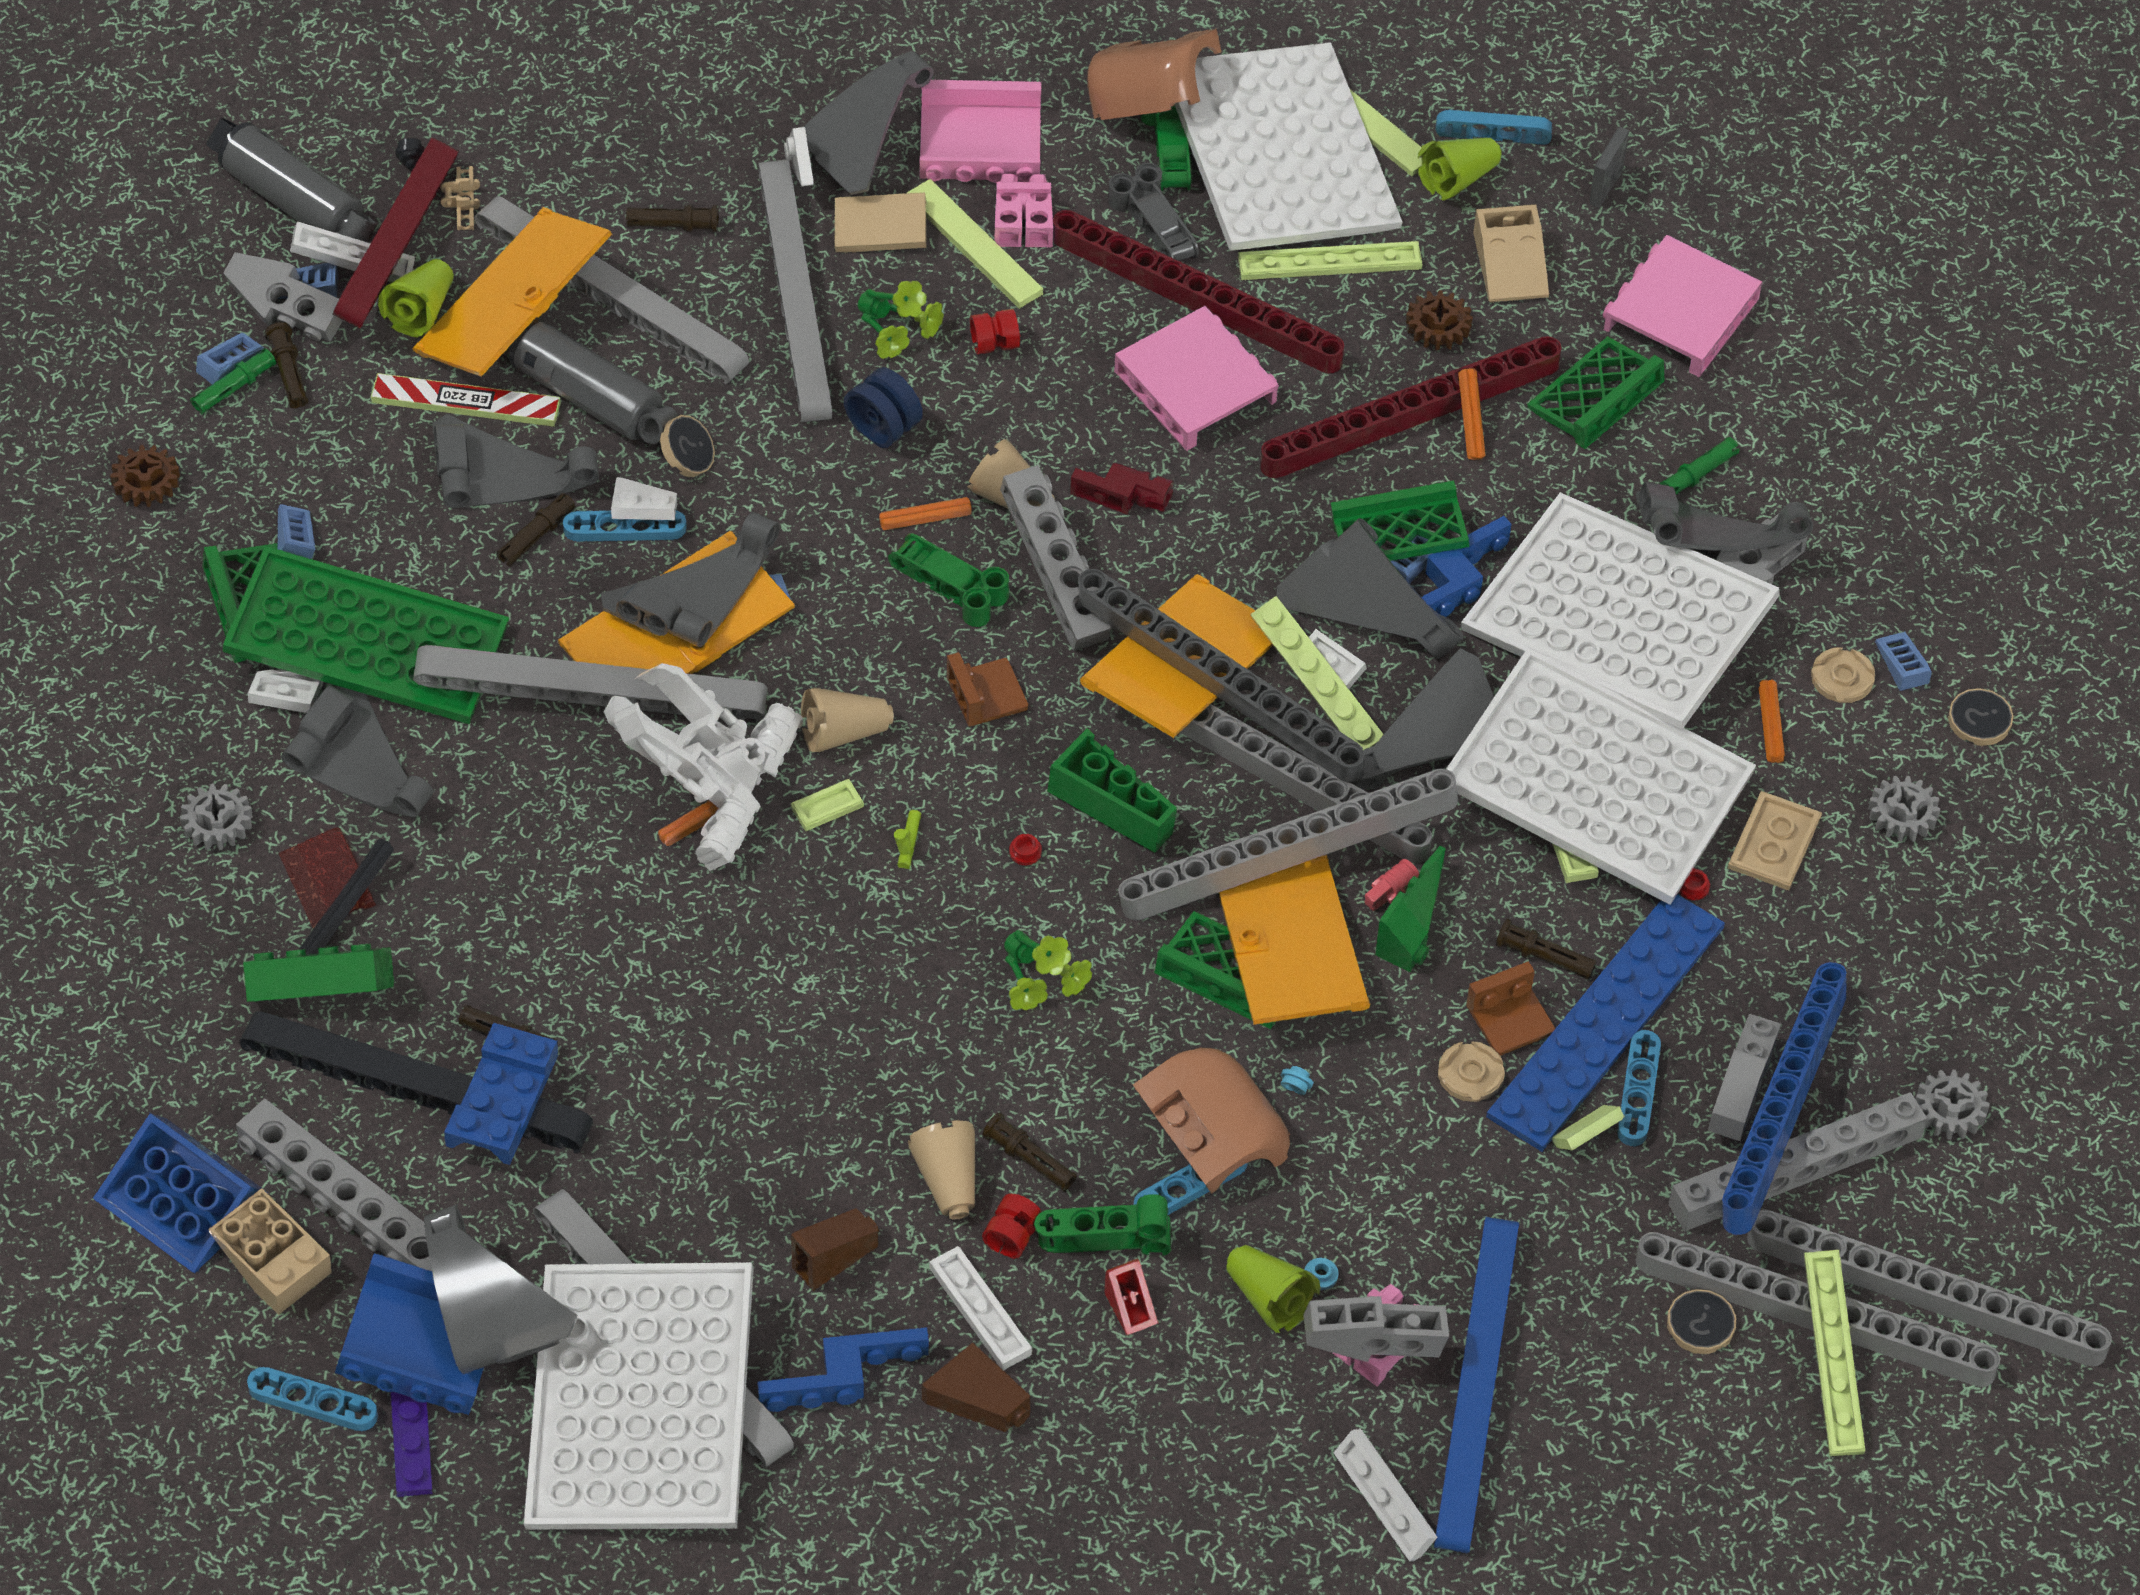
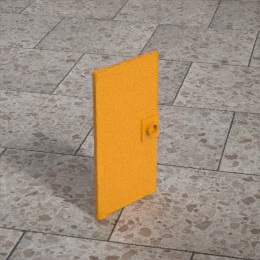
M542 207L537 215L426 335L412 348L413 351L424 358L428 357L482 377L529 324L549 309L550 305L558 297L557 294L607 241L612 233L608 229Z
M729 531L663 574L692 564L736 544L737 537L732 531ZM760 567L732 611L702 647L695 646L669 633L664 636L652 634L605 611L558 639V643L574 661L641 669H651L663 663L681 667L686 674H692L714 662L723 653L795 608V605L768 573Z
M1198 574L1193 576L1158 608L1161 612L1246 669L1250 668L1273 646L1251 617V613L1256 610L1210 584L1209 580ZM1144 621L1140 625H1147L1150 622ZM1128 636L1080 678V683L1092 692H1098L1172 738L1177 736L1217 698L1216 695ZM1166 638L1163 641L1173 642L1175 641V639ZM1192 655L1188 658L1192 660H1197L1201 657L1198 655ZM1222 672L1214 674V676L1223 677L1227 675Z
M1327 854L1218 893L1253 1025L1349 1010L1352 1012L1363 1011L1370 1007Z

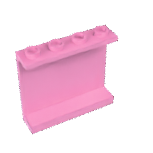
M931 80L926 86L922 87L920 178L931 179L932 181L957 179L961 182L988 180L996 183L1001 181L1003 174H1014L1018 177L1019 182H1030V177L1033 174H1040L1041 82Z
M1666 235L1660 244L1656 243L1653 245L1647 261L1637 266L1633 279L1629 283L1625 282L1622 285L1615 302L1610 301L1603 312V318H1605L1604 330L1610 332L1613 326L1619 322L1691 358L1689 372L1700 377L1759 300L1762 281Z
M1206 306L1115 354L1114 372L1186 451L1197 446V433L1200 430L1263 396L1271 405L1277 401L1278 383L1275 377L1270 373L1268 374L1260 366L1258 359L1245 350L1235 334H1231L1223 326L1221 319L1217 315H1213Z

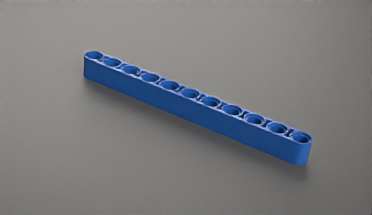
M1829 962L1819 966L1723 1195V1227L1729 1233L1741 1235L1751 1231L1760 1212L1846 1001V969L1841 964Z
M1485 1217L1436 1530L1437 1539L1435 1540L1434 1548L1469 1553L1519 1228V1222Z

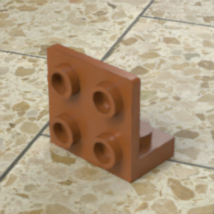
M959 652L947 655V680L968 727L1028 710V702L1007 658L971 667L969 663L964 664Z
M1529 961L1469 984L1466 1006L1489 1045L1500 1056L1547 1038L1555 1030L1554 1025L1532 991L1535 971Z

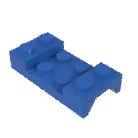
M493 1023L481 1049L482 1058L461 1105L456 1104L444 1131L446 1147L454 1148L465 1142L489 1149L504 1164L510 1165L557 1060L558 1046L556 1040Z

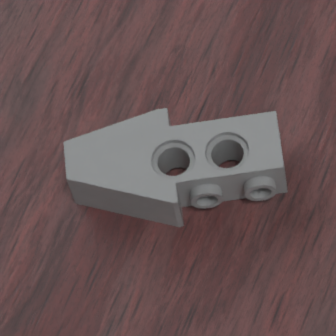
M235 252L223 272L229 285L267 326L274 324L275 321L285 322L292 329L297 327L304 330L303 333L312 340L320 341L323 338L331 341L343 321L332 315L339 298L298 281L300 276L292 264ZM279 297H288L284 303L275 304ZM306 309H315L311 315L302 316Z
M1776 515L1771 520L1766 519L1761 524H1772L1778 517V515ZM1808 536L1801 540L1764 548L1721 550L1716 560L1769 584H1773L1774 575L1805 552Z
M1753 1014L1748 1015L1717 1097L1708 1131L1737 1141L1741 1140L1775 1050L1781 1023Z
M1381 1296L1310 1301L1304 1313L1307 1346L1365 1362L1369 1361L1371 1355L1440 1357L1449 1338L1446 1306L1382 1304Z

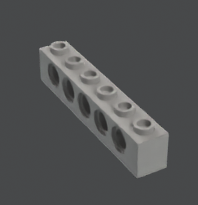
M1039 465L1003 476L1000 491L1073 651L1108 640L1114 626L1080 603L1078 587L1070 588L1064 583L1071 581L1078 586L1080 574L1088 570L1089 567L1086 558L1083 555L1080 556L1075 547L1077 541L1071 528L1067 529L1063 520L1065 516L1061 503L1059 501L1055 502L1051 494L1052 484L1048 475H1043ZM1035 500L1041 505L1032 506L1027 501ZM1040 528H1050L1053 533H1044ZM1060 554L1065 560H1056L1052 555ZM1090 587V588H1088L1087 590H1089V591H1096V590H1098L1099 588H1097V587ZM1077 609H1086L1090 614L1081 615L1077 612Z

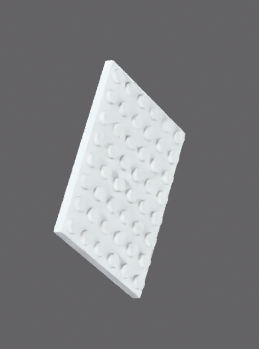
M1331 43L1197 58L1195 76L1200 102L1188 105V101L1185 100L1175 103V107L1230 251L1371 234L1401 228L1402 219Z
M1560 492L1463 619L1461 625L1463 631L1522 657L1527 648H1530L1615 692L1660 720L1683 729L1779 597V588L1694 550L1660 544L1656 540L1654 533Z
M1527 648L1446 769L1452 771L1455 775L1459 795L1671 905L1752 776L1756 765L1685 728L1680 729L1660 720L1604 686Z
M752 1263L545 1265L543 1290L578 1316L569 1337L559 1340V1344L538 1352L524 1515L526 1530L737 1528L754 1270Z

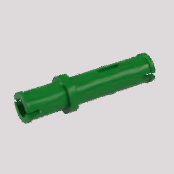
M264 348L246 362L240 361L235 365L236 369L214 382L196 396L191 397L190 402L192 406L203 415L207 410L245 384L251 385L254 383L257 376L270 367L275 366L276 360L268 349Z
M1731 437L1725 438L1721 443L1705 452L1690 464L1684 463L1675 474L1663 480L1660 484L1672 486L1676 495L1687 487L1693 488L1703 476L1739 453V448L1734 449L1738 446L1737 442Z

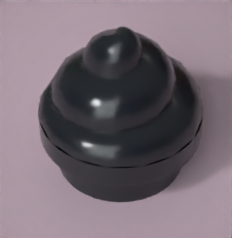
M402 139L398 141V147L395 149L396 158L408 170L413 171L425 147L422 146L420 139Z

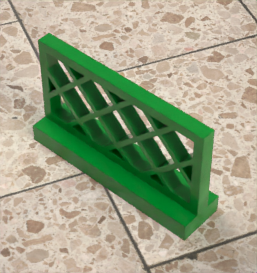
M1607 336L1527 404L1528 409L1575 437V443L1585 450L1665 381L1664 360L1656 355L1648 359ZM1609 347L1619 354V357L1601 358V353ZM1637 364L1640 366L1636 371H1624V365ZM1620 366L1621 372L1603 373L1602 367ZM1585 367H1598L1599 374L1581 375V370ZM1622 381L1615 388H1604V382ZM1600 382L1601 389H1582V384ZM1564 384H1578L1579 391L1561 392L1560 388ZM1602 398L1595 405H1584V399ZM1580 399L1581 406L1562 407V401ZM1544 401H1558L1559 408L1546 409L1541 404ZM1571 415H1582L1576 422H1574V424L1565 420L1563 417Z
M1454 480L1330 503L1332 523L1337 538L1357 519L1361 518L1376 532L1379 538L1375 543L1379 548L1386 541L1397 545L1391 550L1380 548L1390 561L1470 547ZM1453 512V514L1448 519L1438 516L1440 514ZM1422 518L1417 525L1406 521ZM1429 522L1441 526L1435 533L1424 529ZM1391 523V525L1386 530H1382L1376 527L1379 525ZM1399 527L1409 531L1404 539L1393 534ZM1448 529L1460 534V537L1452 539L1442 536ZM1417 535L1428 539L1425 544L1417 545L1412 543V540Z
M278 543L218 552L216 545L204 547L202 567L225 637L240 606L239 602L241 603L244 596L236 592L234 588L239 582L248 586L251 578L245 576L250 568H256L258 563L256 560L261 556L265 546L278 549ZM236 560L244 564V566L237 572L227 567L226 562ZM232 655L234 663L247 660Z
M1193 911L1168 945L1164 944L1158 951L1154 973L1252 1020L1242 981L1234 977L1240 975L1238 967L1230 968L1227 959L1235 958L1233 949L1223 950L1220 941L1230 939L1228 928ZM1197 923L1208 928L1209 934L1194 936L1191 929ZM1213 943L1215 952L1200 953L1198 945ZM1191 946L1194 955H1187L1177 950V948ZM1220 960L1223 969H1216L1204 962ZM1275 1022L1262 1023L1260 1025L1272 1029Z

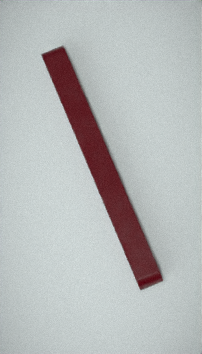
M1062 210L1054 215L1053 242L1058 247L1193 311L1206 306L1213 315L1215 314L1221 319L1224 326L1321 372L1335 373L1341 369L1343 365L1344 342L1338 336L1074 211Z
M1540 337L1272 438L1262 445L1260 470L1269 478H1279L1462 409L1458 374L1463 369L1471 368L1477 371L1480 401L1549 376L1559 368L1561 343L1553 337Z

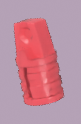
M1402 859L1392 869L1372 883L1373 888L1365 894V904L1372 911H1375L1387 901L1391 904L1400 891L1406 892L1408 883L1413 876L1419 877V871L1409 860Z

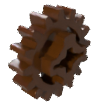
M1442 290L1438 291L1437 296H1433L1430 291H1427L1426 298L1418 295L1416 296L1415 303L1409 304L1405 324H1408L1407 332L1408 334L1414 333L1413 341L1415 342L1422 339L1424 341L1423 347L1425 348L1430 344H1434L1436 350H1439L1441 345L1452 349V342L1461 345L1463 337H1469L1473 317L1470 316L1471 308L1464 307L1465 300L1463 298L1457 301L1454 300L1455 293H1450L1446 297L1443 296Z
M140 445L137 452L129 448L127 449V457L118 455V464L111 465L112 474H110L116 496L122 495L124 503L133 499L135 507H138L141 501L145 502L147 507H151L153 500L161 504L163 503V495L172 497V488L179 487L178 478H180L179 466L176 464V458L174 456L169 457L168 450L166 449L158 453L156 445H153L150 450H145V447Z

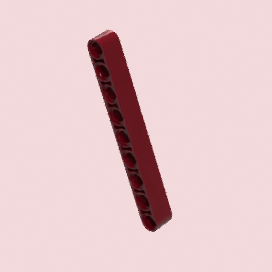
M433 137L430 139L344 289L332 315L359 329L362 327L438 193L441 184L448 175V171L451 165L454 164L459 150Z

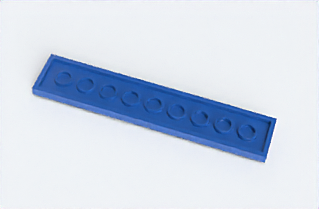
M1678 894L1671 905L1661 900L1487 1111L1486 1118L1543 1152L1552 1141V1137L1561 1130L1629 1046L1632 1036L1642 1030L1723 930L1725 922Z

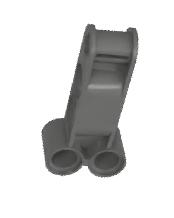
M1143 163L1136 168L1135 176L1133 177L1126 173H1119L1110 178L1108 190L1109 206L1116 211L1128 210L1134 220L1138 219L1139 223L1137 224L1148 239L1152 238L1155 242L1153 246L1158 252L1177 261H1182L1191 256L1193 258L1199 256V249L1195 238L1161 192L1162 171L1158 165Z

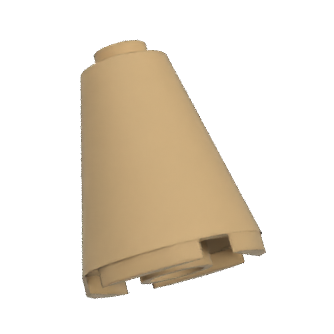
M1003 439L994 446L999 451L991 456L987 454L977 466L969 480L971 485H968L967 488L973 493L1009 509L1000 491L1003 476L1030 468V466L1012 443L1007 439ZM1035 500L1027 501L1032 506L1041 505Z
M821 688L805 690L802 697L801 716L803 718L807 717L808 729L802 728L807 747L811 752H822L887 731L889 724L893 723L894 714L892 706L887 705L886 700L882 698Z
M961 1120L952 1121L953 1127L942 1129L941 1123L921 1128L910 1135L911 1141L908 1140L909 1149L942 1215L949 1216L952 1220L967 1217L970 1214L969 1211L975 1207V1131L972 1123Z

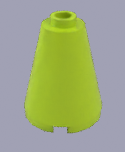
M1492 138L1428 142L1421 147L1418 153V158L1422 157V167L1418 168L1422 184L1432 195L1437 191L1442 196L1441 200L1453 198L1500 163L1501 148Z
M432 259L391 282L379 294L378 307L380 314L384 319L388 317L393 323L392 328L395 331L411 337L422 336L433 327L454 278L452 269L444 261Z
M1244 1245L1235 1248L1227 1258V1272L1266 1325L1276 1333H1280L1279 1329L1284 1326L1286 1331H1290L1303 1321L1305 1310L1312 1300L1314 1292L1318 1295L1320 1294V1281L1311 1272L1251 1246Z

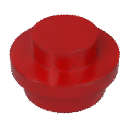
M1021 834L1011 842L1009 854L1011 859L1017 864L1032 865L1040 859L1042 846L1033 835Z
M1693 869L1679 893L1688 900H1701L1709 893L1710 881L1703 871Z

